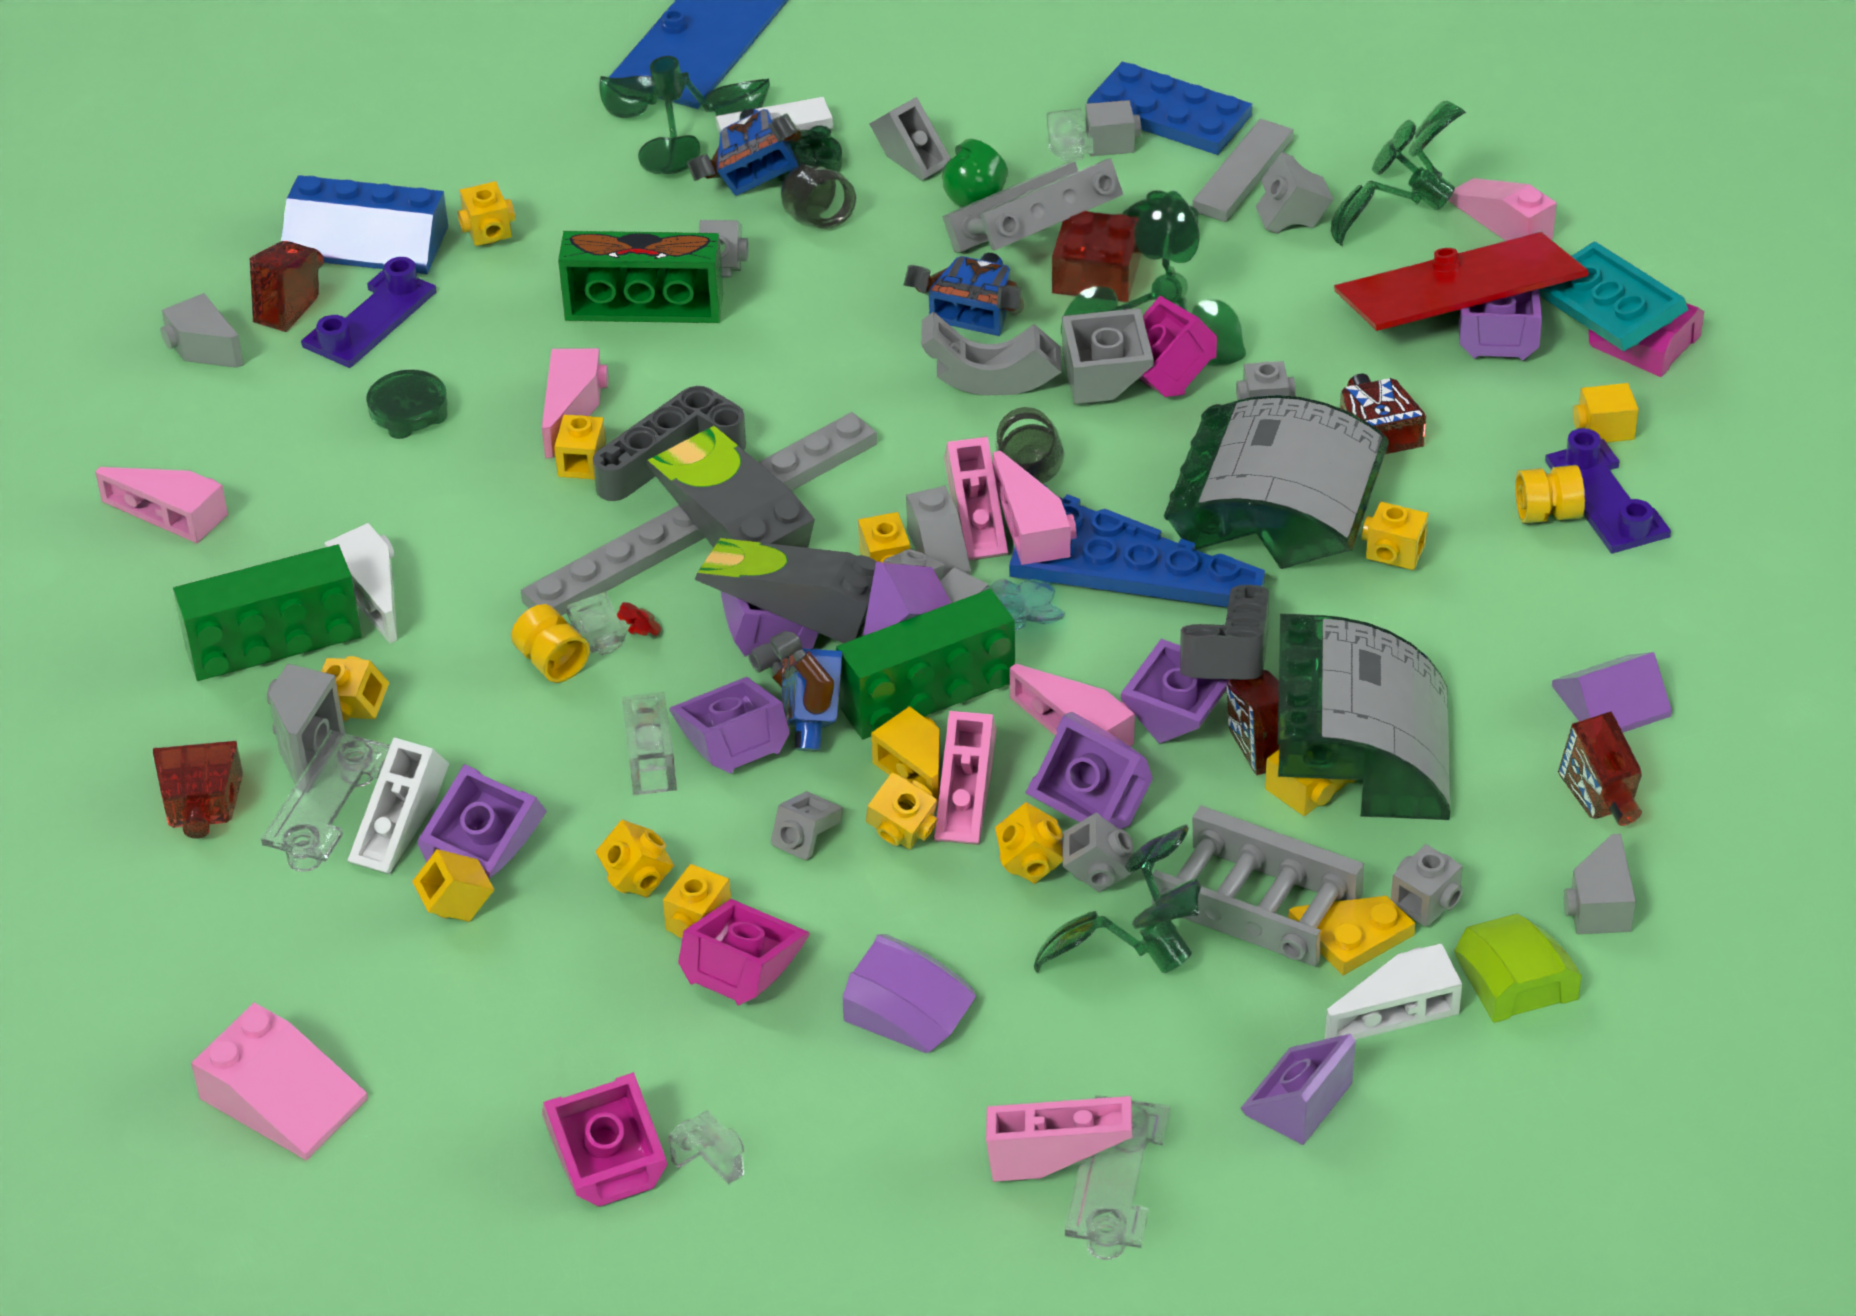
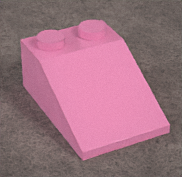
M255 1002L191 1062L201 1100L306 1161L368 1099L367 1092L290 1022Z

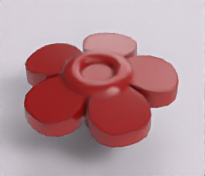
M623 602L620 605L617 617L623 623L631 624L628 628L629 633H638L642 636H647L648 633L655 636L660 634L662 628L649 611L643 608L638 609V607L628 602Z

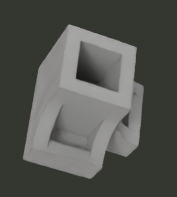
M1281 152L1261 179L1266 192L1257 203L1256 208L1265 229L1278 234L1283 228L1293 224H1301L1313 228L1333 202V197L1322 176L1303 168L1295 160L1294 156Z

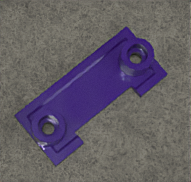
M404 256L391 258L385 263L384 269L367 283L368 290L374 293L346 318L340 315H328L321 318L317 322L316 328L301 340L302 347L351 368L437 292L436 285L417 278L416 266L412 259Z
M1586 428L1575 429L1568 435L1566 449L1546 454L1545 462L1550 469L1568 465H1577L1583 478L1585 494L1583 515L1611 554L1670 538L1671 530L1655 508H1652L1646 501L1630 499L1610 470L1619 468L1620 461L1605 440L1600 438L1598 433Z

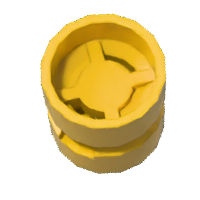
M1577 465L1553 467L1549 474L1542 468L1518 470L1516 473V505L1522 523L1546 522L1549 515L1552 514L1557 520L1582 518L1585 507L1583 478Z
M535 605L526 610L517 619L511 632L512 644L527 659L531 660L532 664L548 681L559 683L574 677L582 670L588 660L590 653L589 643L550 605Z

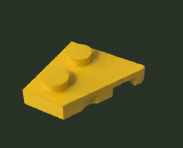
M1387 895L1333 902L1317 929L1321 930L1320 954L1342 975H1345L1414 936L1416 923ZM1310 905L1295 906L1289 909L1288 918L1299 922Z

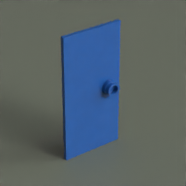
M675 0L608 77L607 83L698 109L788 0Z

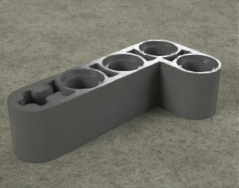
M692 386L683 390L594 454L593 468L597 495L607 501H618L628 497L655 477L654 473L647 466V460L712 426L717 427L740 448L745 450L746 432L743 409L705 386Z
M1259 585L1233 587L1230 591L1225 625L1193 624L1182 627L1180 630V673L1191 678L1246 680L1262 676L1268 638L1269 590Z

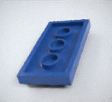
M1124 61L1114 69L1087 99V104L1130 100L1133 115L1140 116L1141 130L1215 155H1219L1252 116V103Z

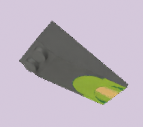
M712 426L647 460V466L713 548L720 538L809 547L815 522L813 516L786 485L717 427Z
M720 538L697 572L695 580L839 642L846 643L856 639L865 625L876 561L868 556H856L849 552Z

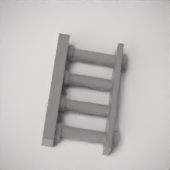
M1111 158L1078 171L1076 162H1068L943 215L942 218L954 252H962L989 240L992 250H997L1124 194Z
M1200 805L1192 816L1193 848L1195 850L1176 877L1158 870L1153 872L1151 875L1152 907L1285 955L1289 959L1298 960L1316 967L1320 962L1321 932L1317 927L1335 900L1344 901L1360 899L1362 897L1364 863ZM1212 856L1236 863L1217 892L1193 884ZM1253 870L1276 877V880L1258 907L1235 899V896ZM1294 885L1317 892V895L1299 922L1276 914V911Z

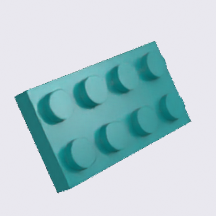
M1596 241L1572 255L1576 261L1588 270L1587 277L1539 289L1540 297L1623 352L1630 347L1636 346L1644 338L1661 327L1670 324L1675 318L1688 311L1683 296Z

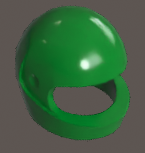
M966 139L955 147L956 156L946 163L942 175L945 193L953 203L964 207L1002 191L1008 177V168L996 150L976 139Z

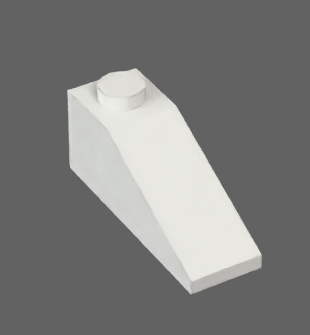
M367 523L325 542V547L339 544L352 576L356 605L390 644L397 641L394 579L391 565L394 550L389 539L385 535L379 536L373 527Z
M393 737L347 861L349 863L385 874H391L434 806L447 772L449 763L433 748Z
M1442 943L1425 948H1414L1408 952L1397 954L1330 1006L1326 1013L1325 1039L1351 1033L1356 1040L1458 1015L1462 982Z

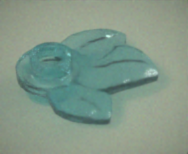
M998 579L989 586V589H992L1014 618L1015 630L1025 627L1026 621L1049 624L1059 621L1065 616L1061 609L1050 604L1055 595V588L1046 581L1029 579L1017 585L1008 579Z

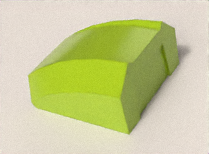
M1518 913L1466 927L1454 950L1457 960L1493 1023L1510 1019L1511 1016L1579 999L1582 975L1572 959L1549 933Z

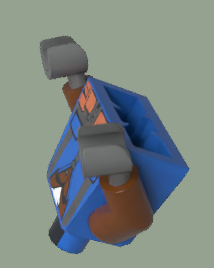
M746 109L741 112L739 121L723 128L720 132L719 146L711 160L708 154H704L689 160L687 165L694 181L703 177L708 179L722 178L733 194L737 196L798 166L789 143L794 144L798 142L801 137V131L793 123L788 113L773 118L767 109L760 111Z
M985 253L980 260L960 256L948 268L933 275H930L931 271L925 267L908 265L903 285L915 287L920 293L928 295L929 314L932 312L936 313L950 326L1000 336L1006 312L1008 311L1010 314L1015 315L1021 313L1024 308L1021 288L1018 287L1016 282L1010 280V268L1007 265H1003L1002 259L997 254Z
M783 631L771 637L770 643L754 648L748 658L756 672L760 673L768 668H771L775 675L772 678L782 688V704L788 726H796L795 750L820 751L821 728L835 723L837 719L842 651L803 648L799 637L795 633Z

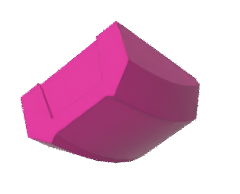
M1159 296L1143 315L1154 364L1138 379L1164 397L1185 395L1187 386L1211 359L1216 358L1217 336L1199 317Z
M1686 303L1688 311L1624 352L1590 329L1589 343L1595 349L1662 377L1691 343L1694 344L1701 336L1705 311Z
M730 899L683 931L678 963L691 985L697 983L735 1000L739 1006L757 997L781 975L800 951L810 933Z
M634 1072L618 1077L613 1082L564 1098L560 1096L543 1102L542 1116L576 1196L600 1207L655 1187L667 1167V1160Z

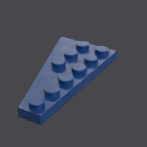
M1066 494L1064 498H1059L1062 501L1066 515L1072 514L1076 524L1077 537L1070 540V557L1021 565L1016 548H1014L1009 564V577L1228 607L1230 591L1233 587L1240 585H1259L1264 587L1265 570L1221 553L1210 556L1195 550V543L1181 538L1177 543L1161 537V530L1105 508L1094 511L1081 506L1080 499Z

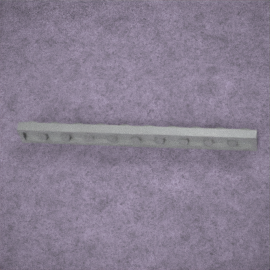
M851 412L758 463L792 491L877 445V432ZM678 505L521 589L522 602L529 609L540 604L550 605L562 616L705 537Z

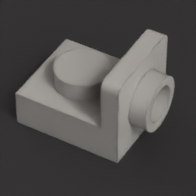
M808 791L779 804L771 844L803 860L812 857L817 835L840 823L843 807Z

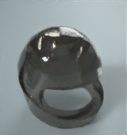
M801 164L792 169L784 179L781 187V201L787 214L795 221L817 228H833L841 225L851 216L856 204V193L850 181L843 174L819 165ZM835 180H838L844 189L843 205L834 216L826 219L821 218L820 214L825 212L833 202L836 191Z
M1028 407L1010 411L999 423L995 437L996 451H1002L1042 484L1053 479L1063 464L1065 454L1054 423L1040 410ZM1022 419L1038 420L1047 426L1037 424L1023 425L1012 430L1003 440L1006 430L1013 423Z

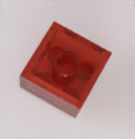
M1084 210L1062 221L1052 255V293L1128 302L1141 257L1142 218Z

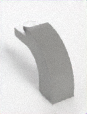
M934 312L922 319L921 344L928 356L933 359L937 358V377L961 391L977 395H1015L1035 389L1061 373V346L1035 324L1009 341L998 344H981L963 337Z

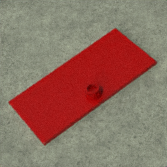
M1539 232L1457 253V250L1454 248H1441L1434 252L1433 260L1334 285V292L1371 327L1379 331L1587 277L1588 270L1545 234Z

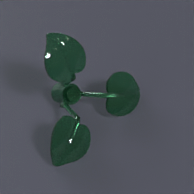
M662 56L652 61L650 64L651 77L609 78L601 76L599 83L602 103L605 109L616 117H636L647 110L648 104H656L657 99L660 97L665 101L670 138H654L645 143L638 153L639 163L642 168L654 174L682 172L688 169L687 162L700 156L701 148L695 136L685 135L677 137L672 101L682 96L685 86L706 112L715 111L716 116L742 112L746 109L762 108L770 87L769 78L752 80L716 88L704 98L690 81L688 72L681 73L679 61L673 56Z
M1446 100L1440 102L1428 114L1417 130L1415 123L1411 120H1406L1399 126L1393 138L1387 141L1379 151L1373 162L1372 171L1377 175L1382 174L1397 158L1414 173L1408 182V185L1412 187V192L1372 180L1368 181L1364 186H1356L1338 206L1333 215L1331 234L1336 243L1343 247L1344 237L1348 229L1370 202L1375 189L1410 199L1416 204L1423 200L1434 210L1441 209L1448 202L1455 186L1442 177L1443 174L1434 167L1423 149L1450 123L1461 115L1466 114L1465 110ZM1414 136L1416 139L1410 146L1409 154L1412 157L1417 155L1427 169L1424 167L1418 168L1402 154V150L1411 142Z
M1168 192L1160 200L1147 208L1139 217L1135 226L1134 237L1140 252L1149 259L1157 260L1162 258V266L1166 271L1165 274L1154 280L1151 292L1118 306L1117 295L1111 288L1102 286L1092 287L1076 296L1069 304L1063 316L1132 309L1154 299L1156 301L1159 296L1174 304L1177 303L1179 307L1188 311L1187 299L1184 298L1188 291L1187 281L1183 275L1175 272V268L1170 265V260L1176 263L1190 261L1198 250L1200 232L1192 209L1178 192ZM1215 299L1204 300L1195 305L1192 314L1199 317L1217 336L1216 358L1211 359L1206 365H1226L1243 359L1246 356L1241 323L1235 311L1227 303Z
M1181 825L1168 833L1151 839L1136 850L1125 864V868L1129 873L1142 868V873L1155 903L1141 911L1132 921L1135 929L1142 928L1140 930V934L1143 937L1141 941H1138L1105 916L1098 917L1096 911H1090L1064 923L1046 939L1035 959L1034 969L1037 974L1045 962L1080 945L1098 928L1110 930L1131 945L1139 956L1148 952L1161 973L1172 971L1183 964L1191 956L1192 951L1171 920L1199 915L1198 897L1201 884L1197 879H1191L1160 895L1152 870L1155 862L1169 856L1183 842L1189 830L1188 825Z

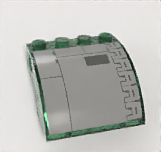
M1270 395L1250 397L1223 405H1212L1201 415L1198 430L1191 440L1190 450L1184 464L1180 468L1181 473L1174 490L1170 493V500L1164 513V518L1170 522L1180 538L1195 543V550L1257 534L1280 569L1351 551L1389 441L1385 434L1354 414L1328 403L1308 398Z
M1280 614L1278 777L1361 780L1360 817L1450 820L1448 689L1441 673L1432 661L1411 642L1389 630L1368 622L1337 616Z

